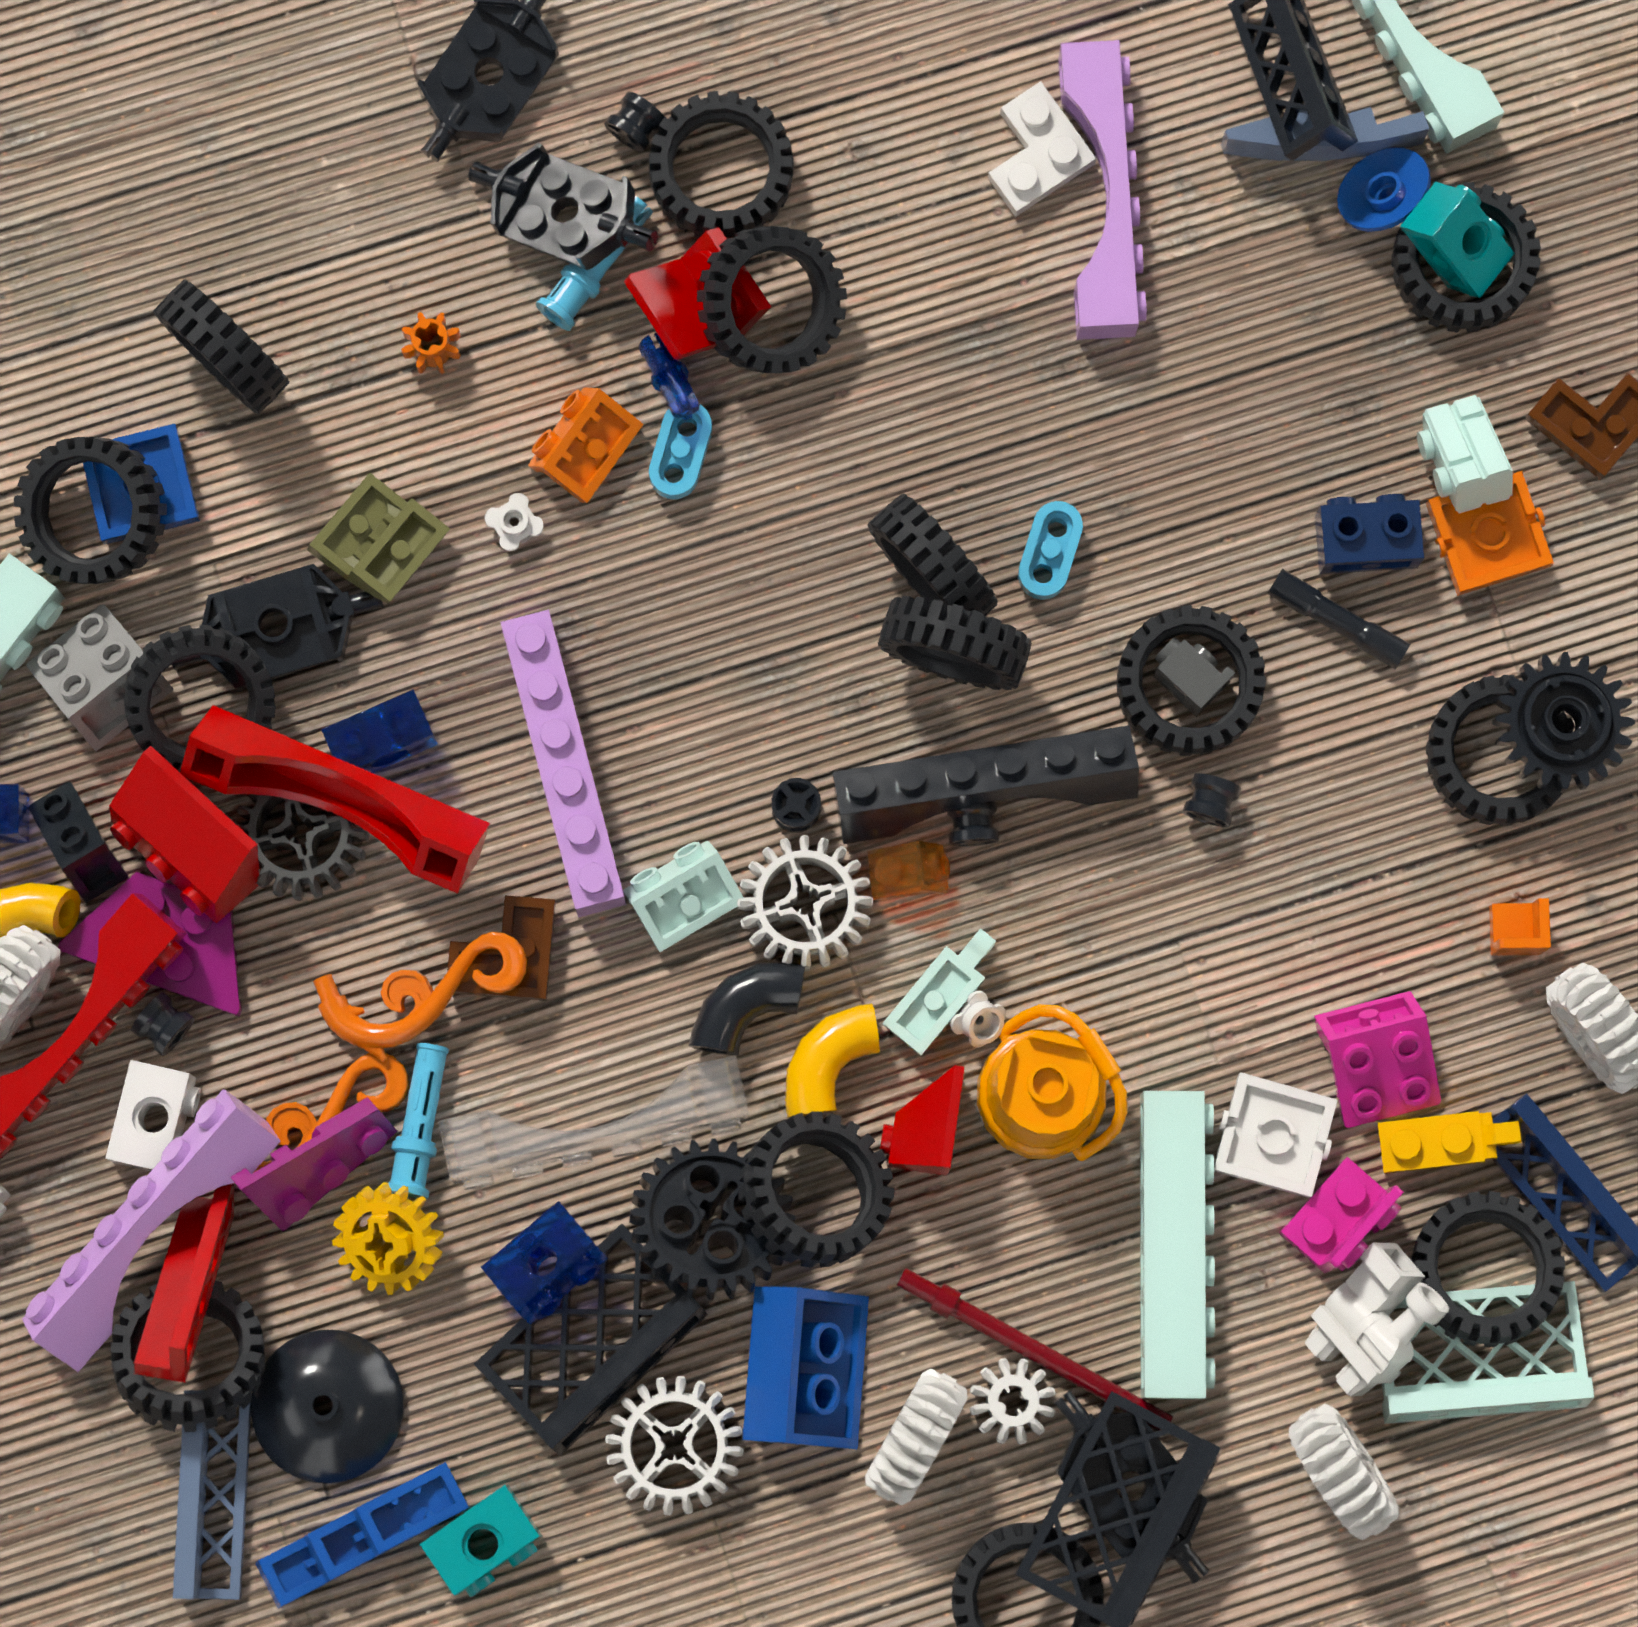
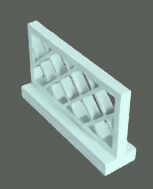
M1575 1281L1564 1282L1560 1295H1564L1567 1314L1565 1319L1556 1329L1547 1321H1544L1539 1326L1550 1337L1535 1356L1517 1342L1506 1345L1528 1362L1518 1377H1504L1488 1364L1505 1343L1494 1347L1483 1360L1461 1343V1338L1456 1337L1453 1340L1444 1334L1445 1330L1439 1325L1435 1327L1432 1324L1424 1323L1410 1342L1415 1339L1426 1325L1449 1345L1433 1364L1413 1349L1412 1359L1427 1371L1416 1385L1394 1386V1381L1393 1383L1382 1384L1384 1424L1586 1408L1594 1399L1592 1377L1588 1378ZM1535 1284L1446 1291V1293L1457 1306L1473 1315L1483 1316L1482 1313L1492 1301L1506 1300L1514 1308L1518 1309L1524 1304L1519 1299L1529 1298L1535 1289ZM1406 1298L1396 1309L1405 1308L1407 1310L1409 1308ZM1473 1302H1483L1482 1305L1478 1308V1310H1476L1470 1304H1468ZM1567 1324L1570 1340L1561 1333ZM1554 1340L1572 1353L1574 1372L1555 1373L1539 1360ZM1454 1348L1478 1367L1467 1381L1454 1382L1438 1369ZM1532 1367L1542 1374L1526 1376ZM1482 1371L1492 1378L1475 1380ZM1431 1375L1441 1382L1425 1384Z

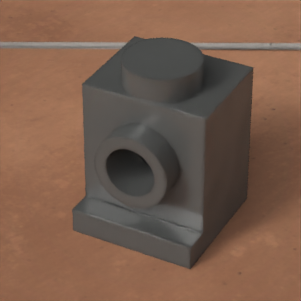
M1174 637L1155 657V660L1160 665L1157 667L1153 677L1197 717L1231 682L1235 672L1227 667L1220 673L1215 668L1218 665L1217 660L1206 648L1200 644L1192 647L1185 639L1180 642Z

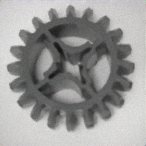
M247 794L256 803L253 809L247 806H238L237 813L244 819L249 820V824H237V826L258 845L259 869L262 868L259 873L256 884L264 888L275 878L273 894L277 897H282L290 884L292 885V896L296 901L303 900L305 886L310 885L311 892L316 899L322 898L321 882L327 880L335 891L339 890L341 884L335 876L339 870H342L351 878L356 874L351 864L346 862L348 858L351 857L356 860L365 859L366 853L364 850L354 846L353 843L368 841L370 834L362 828H354L356 824L338 815L327 817L325 814L312 816L305 812L304 806L299 801ZM285 800V818L279 826L269 829V834L262 836L263 826L268 815L279 803ZM296 812L308 829L312 825L315 826L312 831L306 833L307 841L305 845L307 855L295 837L290 841L288 840L290 835L297 833L296 824H298ZM341 830L336 850L328 860L318 866L317 850L320 843L334 836V832ZM276 848L277 851L292 850L297 852L303 871H290L276 866L268 860L264 851Z

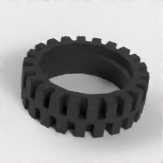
M718 91L707 92V97L702 99L699 98V95L688 98L687 105L682 106L678 104L671 110V116L669 118L664 117L659 124L658 133L654 134L649 153V174L654 196L669 220L673 219L677 227L684 232L688 230L693 231L694 236L700 238L705 231L717 227L721 229L725 237L734 236L735 238V234L738 232L763 227L767 221L771 223L778 216L780 207H784L788 199L789 190H791L794 161L789 137H787L781 121H776L773 112L766 106L763 108L758 106L757 100L747 96L746 100L739 98L737 92L731 91L727 92V96H719ZM728 122L745 127L759 138L768 154L769 173L765 186L752 201L734 210L714 211L696 205L682 193L674 178L673 163L678 147L691 132L706 124Z
M1464 182L1462 185L1471 189L1481 199L1479 206L1486 216L1503 228L1510 247L1515 253L1513 255L1512 273L1507 284L1494 296L1478 302H1456L1439 294L1425 280L1419 265V251L1401 227L1394 242L1391 267H1394L1393 279L1395 286H1400V296L1405 304L1410 302L1413 305L1412 312L1419 318L1422 315L1428 317V324L1438 328L1440 324L1448 326L1447 331L1457 333L1460 329H1467V333L1478 332L1481 327L1485 326L1489 329L1496 326L1501 320L1509 318L1530 293L1537 278L1541 258H1539L1541 250L1540 239L1535 238L1537 229L1533 220L1527 221L1525 218L1527 211L1521 204L1515 207L1511 203L1512 196L1504 191L1501 196L1493 193L1495 188L1493 186L1484 184L1482 188H1475V182Z
M756 227L736 233L735 238L726 239L719 245L721 248L720 252L711 254L707 260L711 267L709 270H702L699 279L705 285L704 290H697V302H703L704 309L698 311L699 321L706 323L708 326L703 331L708 341H713L717 344L714 349L721 356L728 357V362L738 367L746 368V370L760 373H788L801 370L800 367L810 366L818 361L817 355L826 354L832 347L828 341L830 339H837L841 328L836 326L837 320H845L847 309L840 308V300L847 299L846 288L839 287L838 281L844 279L841 268H835L832 265L836 261L835 257L830 251L821 249L824 244L818 239L808 237L806 232L788 227ZM767 251L782 252L797 260L806 271L813 292L811 315L804 331L792 343L776 349L762 348L747 340L737 328L731 310L732 285L740 268L753 256Z
M183 280L153 310L157 319L210 374L254 413L260 414L290 383L287 376L262 351V348L228 314L223 312L215 302L209 299L191 282H188V280Z
M74 437L58 441L55 446H47L39 452L41 458L30 461L26 467L30 471L29 475L21 476L17 485L23 489L22 495H15L14 507H20L21 515L14 516L15 527L23 528L24 534L18 537L23 547L31 548L32 551L28 555L34 563L43 564L42 570L50 575L59 576L60 580L79 584H100L125 578L133 574L132 570L142 568L148 562L145 557L148 554H154L159 546L155 542L156 536L164 534L166 525L160 523V515H167V504L160 503L159 496L165 494L163 486L160 483H155L153 478L158 474L153 466L144 464L146 458L138 451L130 450L129 445L112 439ZM87 461L102 463L116 471L127 485L132 502L131 527L123 543L111 554L97 559L79 558L64 549L54 536L49 518L50 495L58 478L71 466Z
M901 494L867 524L877 545L883 550L888 560L895 565L894 568L899 574L905 577L909 586L918 592L920 597H924L931 602L933 599L944 601L950 606L953 604L964 607V610H976L984 613L983 616H986L998 605L993 590L987 585L988 582L984 576L977 571L978 568L965 556L964 550L959 545H956L951 535L940 527L938 521L932 515L929 516L927 511L911 497Z
M902 596V598L895 597L891 600L883 622L878 646L881 647L882 651L889 653V656L894 659H900L902 663L909 666H917L918 670L923 672L936 673L937 677L944 679L952 678L956 682L965 685L968 682L980 688L987 686L992 690H1000L1001 688L1012 690V688H1018L1032 643L1026 634L1016 631L1017 628L1012 625L1001 624V620L994 617L983 616L984 613L976 610L967 611L964 610L963 606L956 604L950 606L944 601L935 599L931 602L924 597H916L914 599L910 596Z
M1186 605L1176 610H1172V608L1164 610L1156 617L1152 616L1130 638L1119 662L1117 696L1120 699L1123 715L1127 716L1128 724L1135 732L1138 731L1142 735L1144 741L1150 745L1153 743L1159 746L1161 751L1169 754L1177 752L1180 753L1179 756H1191L1192 754H1200L1201 756L1210 754L1217 749H1223L1246 731L1256 717L1262 703L1266 676H1264L1265 664L1263 656L1260 657L1258 652L1259 646L1254 638L1250 639L1247 635V629L1240 622L1236 624L1231 621L1230 615L1224 612L1220 614L1212 612L1210 607L1201 606L1200 609L1192 608V605ZM1181 634L1202 635L1219 643L1232 656L1239 674V692L1232 709L1218 722L1201 728L1179 727L1162 719L1149 705L1142 687L1143 667L1149 654L1164 640Z
M200 624L199 628H191L190 625L181 626L178 632L172 634L170 631L159 635L160 640L156 643L149 642L143 648L144 653L141 657H136L131 665L132 671L130 675H127L124 694V707L129 728L143 751L152 746L179 772L187 746H183L166 737L154 723L150 709L152 689L159 676L166 668L179 659L196 654L217 656L234 665L245 679L249 693L247 713L244 718L272 729L271 720L275 718L276 706L274 701L275 692L270 674L256 651L241 637L234 636L226 629L220 628L216 630L211 625Z
M1494 675L1483 677L1479 681H1473L1454 693L1437 713L1431 725L1429 738L1426 743L1427 767L1429 774L1433 775V785L1437 792L1443 793L1446 797L1445 802L1451 808L1456 807L1462 811L1460 815L1468 819L1480 820L1479 823L1486 825L1496 823L1500 824V826H1507L1517 822L1528 821L1551 807L1563 794L1559 793L1556 779L1552 778L1543 789H1539L1537 784L1534 789L1520 796L1496 798L1479 792L1463 778L1455 762L1454 739L1460 723L1470 712L1487 704H1495L1500 695L1513 696L1504 684L1510 677L1514 678L1515 675H1502L1494 678ZM1563 711L1553 712L1552 722L1554 727L1562 733H1573L1575 725L1572 717L1568 718Z
M812 1111L805 1117L803 1113L791 1116L786 1121L784 1119L770 1129L755 1144L744 1161L746 1165L740 1172L739 1181L744 1182V1184L738 1190L739 1201H746L747 1203L742 1210L745 1221L753 1219L755 1222L751 1232L756 1239L762 1235L768 1239L764 1247L772 1254L780 1249L783 1251L782 1260L793 1263L800 1259L802 1267L812 1268L818 1263L820 1268L831 1267L837 1262L840 1264L850 1259L876 1238L884 1228L883 1224L889 1218L892 1210L888 1205L894 1199V1188H889L887 1185L892 1181L893 1176L891 1168L883 1169L881 1166L887 1159L882 1149L873 1152L870 1146L875 1140L869 1133L861 1138L856 1134L860 1128L859 1125L853 1121L842 1125V1116L833 1113L823 1118L822 1112ZM803 1144L823 1147L842 1159L855 1176L861 1196L860 1211L852 1226L842 1233L828 1236L809 1233L792 1222L777 1203L771 1183L772 1171L780 1154L790 1147Z
M1489 1191L1486 1195H1480V1192L1468 1193L1466 1197L1461 1199L1457 1197L1449 1201L1443 1208L1440 1207L1422 1228L1411 1257V1261L1425 1276L1420 1283L1433 1288L1449 1307V1312L1434 1326L1437 1327L1439 1325L1445 1330L1444 1334L1453 1340L1459 1337L1464 1339L1463 1344L1475 1346L1477 1343L1484 1344V1347H1496L1501 1343L1508 1345L1532 1333L1552 1312L1558 1301L1565 1279L1563 1277L1565 1257L1561 1256L1562 1245L1559 1237H1554L1551 1232L1553 1226L1547 1218L1542 1221L1537 1216L1539 1211L1531 1204L1525 1207L1520 1204V1198L1512 1195L1508 1198L1500 1197L1501 1192ZM1481 1221L1502 1224L1519 1234L1531 1249L1537 1268L1535 1289L1528 1301L1510 1314L1493 1318L1473 1315L1457 1306L1442 1288L1437 1270L1439 1251L1447 1237L1464 1225Z
M215 1280L205 1316L220 1320L232 1330L239 1348V1356L234 1369L220 1384L201 1393L177 1395L155 1388L145 1380L143 1375L134 1373V1361L158 1283L149 1287L150 1296L145 1297L140 1292L132 1299L133 1308L125 1307L120 1314V1325L115 1324L112 1332L113 1343H111V1363L119 1393L124 1401L127 1400L129 1408L136 1415L142 1413L144 1421L153 1426L158 1421H161L164 1430L175 1432L177 1424L183 1425L185 1432H196V1424L203 1422L206 1430L217 1427V1418L223 1416L226 1422L236 1416V1407L239 1405L245 1409L251 1402V1392L257 1393L261 1385V1374L264 1375L265 1344L258 1316L254 1315L253 1307L247 1300L242 1302L239 1292L232 1287L225 1292L223 1283Z
M1022 1522L1000 1527L983 1536L969 1549L956 1571L952 1587V1612L956 1627H985L979 1616L977 1592L983 1574L994 1560L1015 1549L1029 1548L1041 1526L1040 1523ZM1055 1527L1052 1528L1045 1543L1059 1539ZM1063 1532L1064 1537L1069 1536L1068 1534H1066L1065 1532ZM1079 1542L1066 1543L1075 1573L1096 1566L1089 1553ZM1061 1545L1044 1550V1552L1051 1553L1067 1566ZM1099 1572L1077 1579L1083 1599L1103 1610L1104 1590ZM1077 1609L1071 1627H1100L1101 1621Z

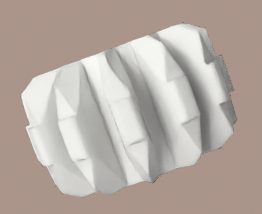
M1006 1358L998 1361V1368L1002 1377L999 1380L986 1367L980 1372L982 1378L991 1385L990 1389L979 1385L971 1386L970 1393L974 1396L986 1398V1404H977L970 1407V1414L979 1415L988 1411L991 1417L980 1425L979 1430L985 1434L991 1430L995 1423L1000 1424L997 1443L1004 1444L1008 1438L1009 1428L1014 1427L1015 1438L1018 1444H1025L1027 1442V1435L1024 1424L1027 1423L1034 1433L1041 1435L1045 1428L1034 1418L1035 1414L1037 1413L1044 1417L1054 1416L1055 1410L1049 1406L1039 1405V1399L1054 1396L1055 1389L1047 1387L1037 1391L1034 1385L1043 1380L1046 1373L1043 1369H1039L1029 1380L1025 1378L1028 1360L1020 1359L1017 1364L1016 1374L1011 1375L1009 1362ZM1009 1387L1020 1389L1019 1398L1026 1401V1407L1023 1412L1020 1409L1015 1410L1016 1416L1005 1414L1006 1405L998 1402L1001 1391L1003 1390L1005 1394H1008L1010 1392Z

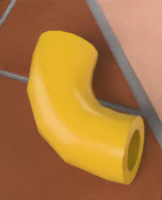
M25 883L0 889V937L6 936L9 930L22 925L32 930H38L41 933L65 937L71 932L78 920L81 904L79 893L74 889L64 886L39 883Z
M872 1003L857 1005L826 1016L801 1038L786 1072L785 1106L787 1118L800 1113L806 1116L812 1111L822 1113L837 1111L835 1082L841 1069L853 1059L864 1055L880 1053L877 1021Z

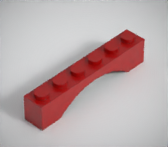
M214 705L189 736L180 770L184 777L225 795L254 794L275 796L307 803L332 812L360 826L379 839L402 861L412 875L457 894L479 860L490 826L489 822Z
M132 893L100 929L98 957L91 986L80 1011L63 1035L36 1059L14 1072L0 1076V1159L17 1142L18 1139L13 1133L26 1119L29 1123H32L48 1107L51 1100L46 1095L59 1081L65 1085L81 1069L84 1062L79 1057L89 1045L93 1043L98 1047L110 1036L117 1026V1023L112 1019L123 1006L126 1005L131 1009L144 997L150 989V985L145 981L159 966L162 970L167 969L183 951L184 948L179 942L187 933L143 894Z

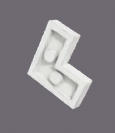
M1041 81L1001 107V116L1025 149L990 171L988 179L1016 217L1095 165L1096 157Z

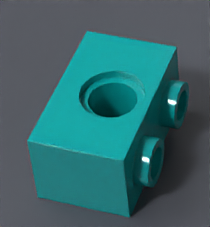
M1435 182L1400 227L1447 288L1481 298L1515 253L1503 238L1505 234L1503 228L1497 222L1487 217L1480 208L1481 199L1475 192L1464 185L1452 187Z
M504 1485L423 1541L420 1546L452 1594L456 1596L465 1590L471 1598L496 1581L491 1572L508 1560L512 1568L535 1554L538 1549L533 1542L543 1535L509 1485ZM481 1529L492 1531L498 1539L497 1552L487 1560L476 1557L470 1546L473 1535Z

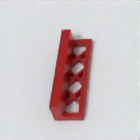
M234 1183L216 1188L213 1199L196 1197L180 1208L134 1361L135 1374L186 1383L234 1217Z

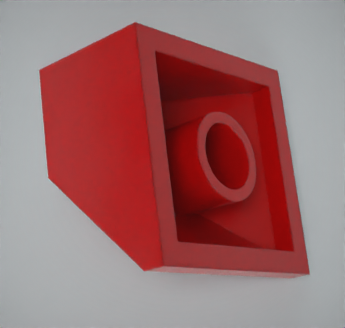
M954 1065L897 1111L893 1125L883 1124L880 1150L882 1149L885 1155H889L887 1167L944 1176L948 1175L952 1162L964 1066Z

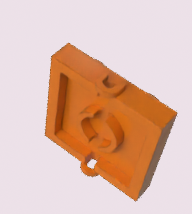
M1522 471L1513 473V493L1507 500L1490 505L1483 503L1479 508L1462 513L1455 511L1449 496L1443 498L1438 496L1428 499L1426 503L1437 536L1435 543L1436 545L1439 544L1441 550L1440 557L1445 559L1457 596L1549 568L1554 563L1542 527L1545 526L1544 514L1540 507H1534ZM1535 514H1537L1539 522H1537Z

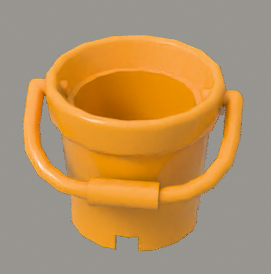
M1043 1004L1021 1011L1004 1023V1027L999 1035L1002 1042L988 1055L977 1079V1107L986 1130L1003 1148L1027 1159H1055L1072 1152L1078 1161H1085L1108 1146L1123 1128L1128 1113L1127 1091L1119 1075V1072L1122 1070L1095 1028L1090 1029L1077 1014L1059 1005ZM1039 1017H1054L1069 1024L1080 1037L1076 1039L1058 1030L1030 1029L1022 1033H1012L1029 1021ZM1108 1080L1115 1098V1113L1111 1124L1100 1136L1083 1146L1096 1133L1105 1113L1106 1081Z

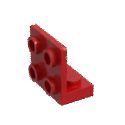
M719 227L705 231L680 259L631 273L624 280L636 303L642 309L672 357L676 360L712 349L717 345L713 341H708L703 332L708 326L706 323L699 321L698 311L704 309L703 302H697V290H704L705 283L699 281L702 270H709L711 267L707 260L712 253L721 251L719 245L727 239ZM743 265L732 285L731 310L737 328L745 335L772 306Z

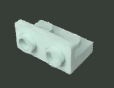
M709 841L701 844L699 842H692L683 846L674 854V860L659 869L651 867L641 871L631 879V885L623 890L624 895L634 908L659 952L738 907V899L744 898L720 854Z

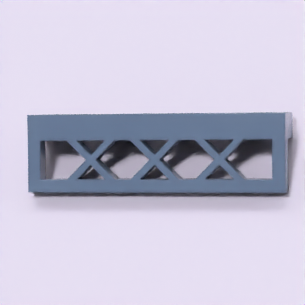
M184 1390V1394L203 1392L201 1390ZM251 1402L245 1409L239 1406V1423L225 1438H222L214 1428L206 1430L204 1422L196 1424V1432H185L182 1425L173 1599L241 1600ZM210 1434L218 1444L208 1452ZM238 1435L236 1453L228 1443ZM224 1449L236 1462V1476L220 1490L207 1476L208 1462ZM206 1486L215 1494L207 1503ZM235 1487L233 1505L225 1495ZM220 1500L234 1516L233 1528L217 1542L204 1527L205 1513ZM205 1538L212 1548L203 1555V1540ZM232 1538V1553L230 1556L223 1546ZM216 1552L231 1567L230 1589L201 1588L202 1565Z

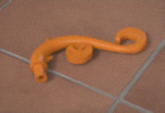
M492 931L479 936L459 954L434 990L427 977L416 970H399L391 973L384 980L381 990L384 1004L390 1010L403 1013L406 1011L404 1005L406 997L411 996L415 1001V1007L408 1016L392 1023H370L360 1018L359 1015L365 1013L364 1008L351 1006L346 996L339 994L332 974L321 976L313 981L321 1000L318 1009L329 1028L342 1040L371 1053L381 1062H386L388 1058L384 1048L395 1047L412 1040L428 1029L443 1013L467 970L479 953L487 949H496L502 955L503 967L499 973L490 976L476 969L472 975L473 981L479 987L489 992L500 994L512 991L521 983L526 974V954L524 948L515 938L502 932Z
M371 1053L359 1057L347 1068L338 1081L318 1121L308 1107L297 1102L283 1103L273 1108L266 1117V1121L281 1140L278 1145L289 1146L291 1144L288 1134L292 1129L300 1130L303 1135L297 1147L311 1140L315 1127L343 1111L357 1078L365 1071L379 1070L386 1079V1087L377 1096H368L360 1091L357 1093V1102L368 1097L381 1112H389L398 1108L405 1100L409 1090V1077L404 1065L389 1054H386L388 1058L386 1062H381ZM263 1161L254 1172L258 1171L259 1169L263 1168L264 1166L270 1164L273 1161Z

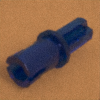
M657 332L654 333L659 345L657 349L650 335L641 340L639 351L652 372L651 383L655 390L662 393L673 417L682 418L684 421L692 418V414L697 412L700 407L687 380L689 371L684 363L672 357Z

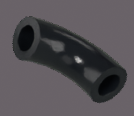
M757 963L727 976L703 1001L691 1032L689 1047L722 1055H739L741 1039L745 1029L756 1017L767 1012L797 1014L805 967L796 963Z

